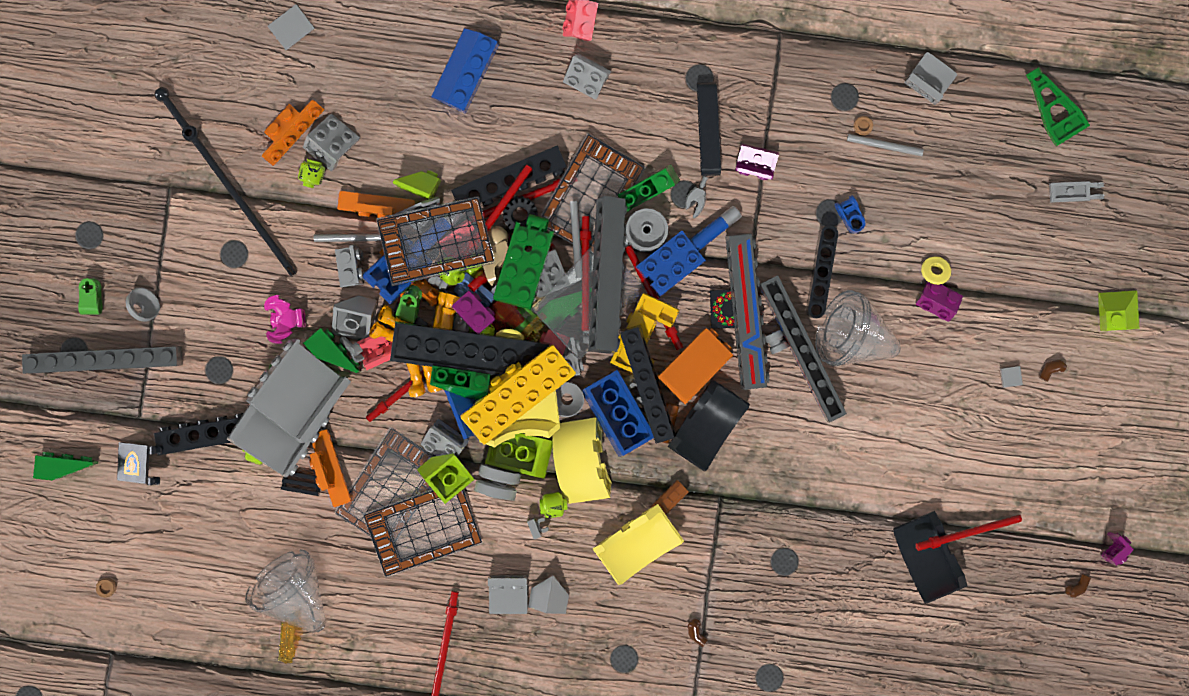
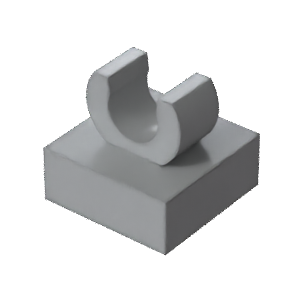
M535 517L527 520L534 540L542 536L541 532L545 533L549 530V527H540V522L545 521V517L539 518L537 522Z

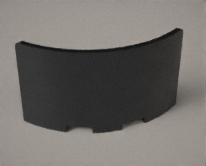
M712 379L700 395L696 405L691 408L685 417L681 427L676 431L675 438L671 439L667 447L701 470L707 471L719 449L748 410L750 404Z
M935 511L893 528L903 560L925 604L967 587L965 574L954 553L951 554L948 547L949 542L941 544V547L934 549L927 548L920 551L916 549V543L927 541L930 537L946 535L943 524Z

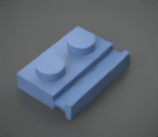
M465 273L464 280L458 283L453 291L459 297H462L468 291L473 294L474 292L469 289L468 284L474 278ZM481 285L475 293L481 298L482 301L480 303L485 308L487 306L490 307L494 300V294Z

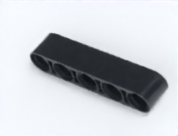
M699 82L697 83L701 176H720L721 160L717 83Z
M832 225L823 227L818 235L806 306V313L812 319L821 318L826 311L838 240V230ZM826 229L831 230L833 233V237L830 240L824 237ZM823 248L828 249L830 252V256L827 259L821 256ZM819 267H824L827 271L824 278L820 277L817 273ZM816 286L823 288V295L820 297L814 293ZM813 305L820 307V313L817 316L811 312Z

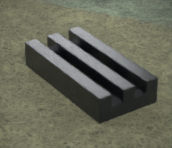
M295 472L292 475L294 477H300L311 480H315V478L317 477L315 475H309ZM283 476L280 490L319 496L321 488L314 483L291 480ZM289 483L316 488V491L286 486V484Z

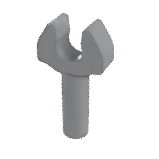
M345 336L340 338L339 342L350 351L356 363L365 359L360 354L363 350L357 342L352 344Z

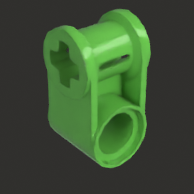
M86 278L79 283L78 309L81 315H100L102 313V286L97 279ZM88 285H93V289H88Z
M411 285L405 290L404 295L400 299L395 317L411 324L415 323L422 297V291L419 287Z

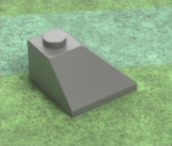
M356 296L334 304L332 333L357 340L369 337V331L374 324L377 300Z

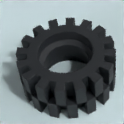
M515 196L503 210L504 222L513 231L516 222L520 223V226L526 227L530 214L538 216L535 203L528 197L524 198V196ZM518 207H523L528 212L527 218L523 221H517L513 217V212Z

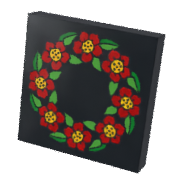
M710 290L712 329L735 328L731 290Z

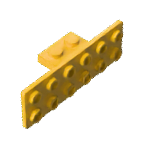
M551 345L524 367L519 362L512 364L503 375L493 378L489 385L490 393L461 415V419L485 445L572 378L576 372L556 347Z

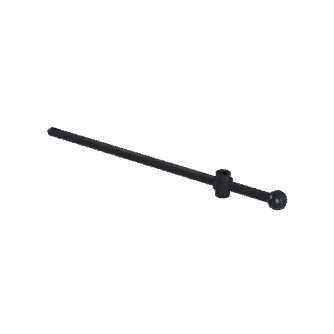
M165 87L158 88L154 92V96L157 101L165 104L181 126L183 138L192 141L291 277H294L288 268L290 267L295 275L296 270L200 141L198 129L187 123L170 100L168 89Z

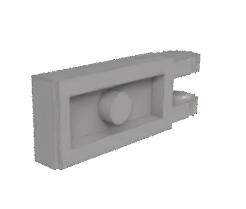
M1104 182L1050 183V203L1104 199V194L1090 195V188L1104 187Z

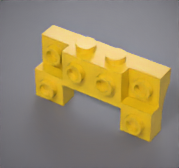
M643 293L634 313L631 312L627 318V328L641 325L647 344L657 322L672 327L680 309ZM619 335L620 346L618 352L614 353L610 363L632 372L621 335Z

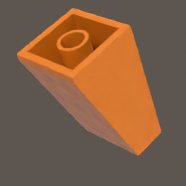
M705 328L657 375L685 405L733 356L731 353L733 349L726 342L722 344L717 339L719 335L712 328L709 330Z

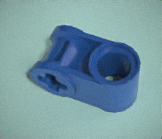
M853 195L841 203L837 202L834 204L837 213L850 233L856 234L864 229L866 222ZM855 219L860 222L859 229H854L851 226L852 220Z

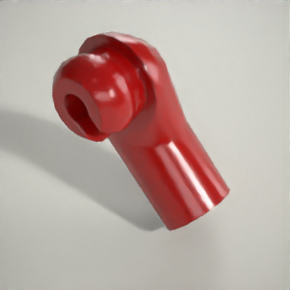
M484 270L478 271L475 278L468 284L472 292H475L482 284L487 282Z

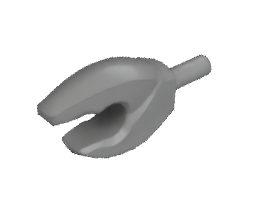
M703 176L699 188L694 187L688 193L685 200L686 210L692 201H696L698 204L693 214L694 219L702 212L705 206L706 191L703 188L708 179Z

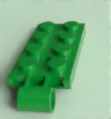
M530 214L526 227L520 226V223L516 222L493 296L494 300L529 310L532 309L554 236L552 231L546 233L549 219ZM531 246L532 251L526 252L525 247Z

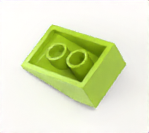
M523 433L515 434V438L506 440L496 447L489 446L485 464L545 479L553 442L535 436H525Z

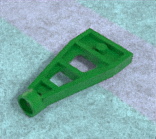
M1040 67L1026 74L1027 79L1031 83L1045 130L1055 147L1090 126L1080 108L1041 71ZM1039 76L1040 80L1036 81L1035 78ZM1044 88H1049L1056 96V99L1049 104L1044 102L1041 91ZM1055 104H1061L1068 111V116L1060 122H1054L1050 113L1051 107Z

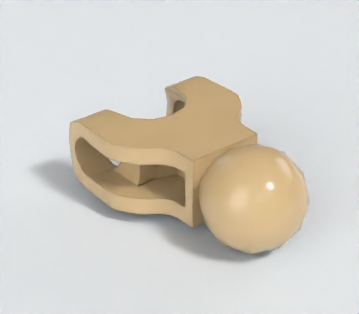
M492 226L487 232L494 261L484 263L483 268L487 281L491 286H495L498 283L499 272L503 267L509 247L508 233L500 226Z

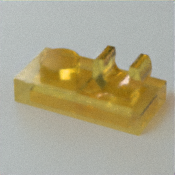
M542 312L521 332L524 339L538 341L542 337L539 331L544 327L542 322L547 318Z
M281 622L278 660L285 664L292 663L295 657L293 639L296 641L301 640V637L295 636L294 633L296 630H302V627L290 622Z

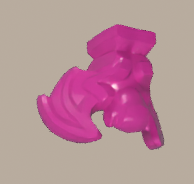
M279 295L269 297L264 303L266 311L274 309L276 312H271L270 317L272 329L276 328L274 332L267 331L266 333L267 339L276 344L283 343V339L293 334L292 328L296 326L299 328L306 327L305 310L297 309L294 311L290 309L291 304L280 299Z

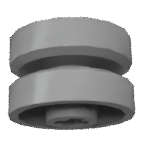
M644 208L636 211L630 216L626 224V237L629 244L641 252L657 250L664 243L668 235L666 219L660 212L654 209ZM643 228H650V233H644Z
M481 464L478 474L489 480H477L474 491L496 499L515 501L517 490L507 484H519L521 473L488 464Z

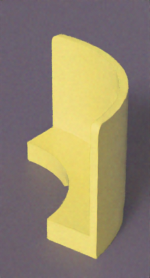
M556 391L548 395L486 443V445L496 447L506 440L515 438V434L525 433V436L550 438L560 429Z
M597 418L560 423V429L552 436L557 479L563 497L567 499L568 504L610 498L612 482L609 478L605 462L601 463L600 453L603 452V429Z
M657 504L644 511L635 520L632 519L621 527L623 531L620 529L615 534L609 535L596 545L593 550L617 584L621 585L652 561L682 544L684 540Z

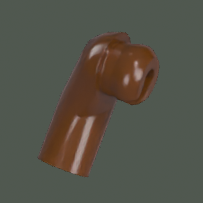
M1054 360L1046 363L1039 378L1048 382L1052 373L1064 372L1067 369L1066 363L1063 360Z
M1082 574L1078 585L1074 587L1068 585L1065 593L1072 598L1084 594L1091 577Z
M694 618L688 624V635L703 647L708 639L700 634L699 626H701V622Z

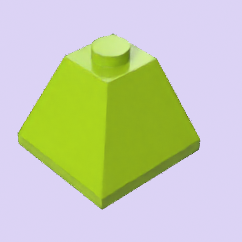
M427 170V173L420 171L394 179L393 184L425 199H432L435 197L441 180L437 178V173Z
M1137 291L1098 293L1100 331L1140 329Z
M453 453L431 457L417 469L444 504L475 480Z

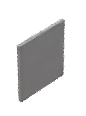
M296 4L268 25V28L285 50H288L315 29Z

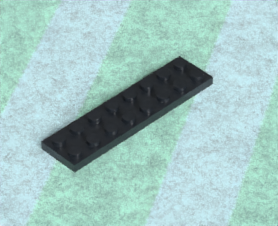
M395 321L390 361L430 367L433 365L501 376L512 364L519 362L524 367L547 349L550 343Z

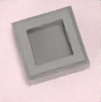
M1020 366L1000 369L1002 388L1023 385Z

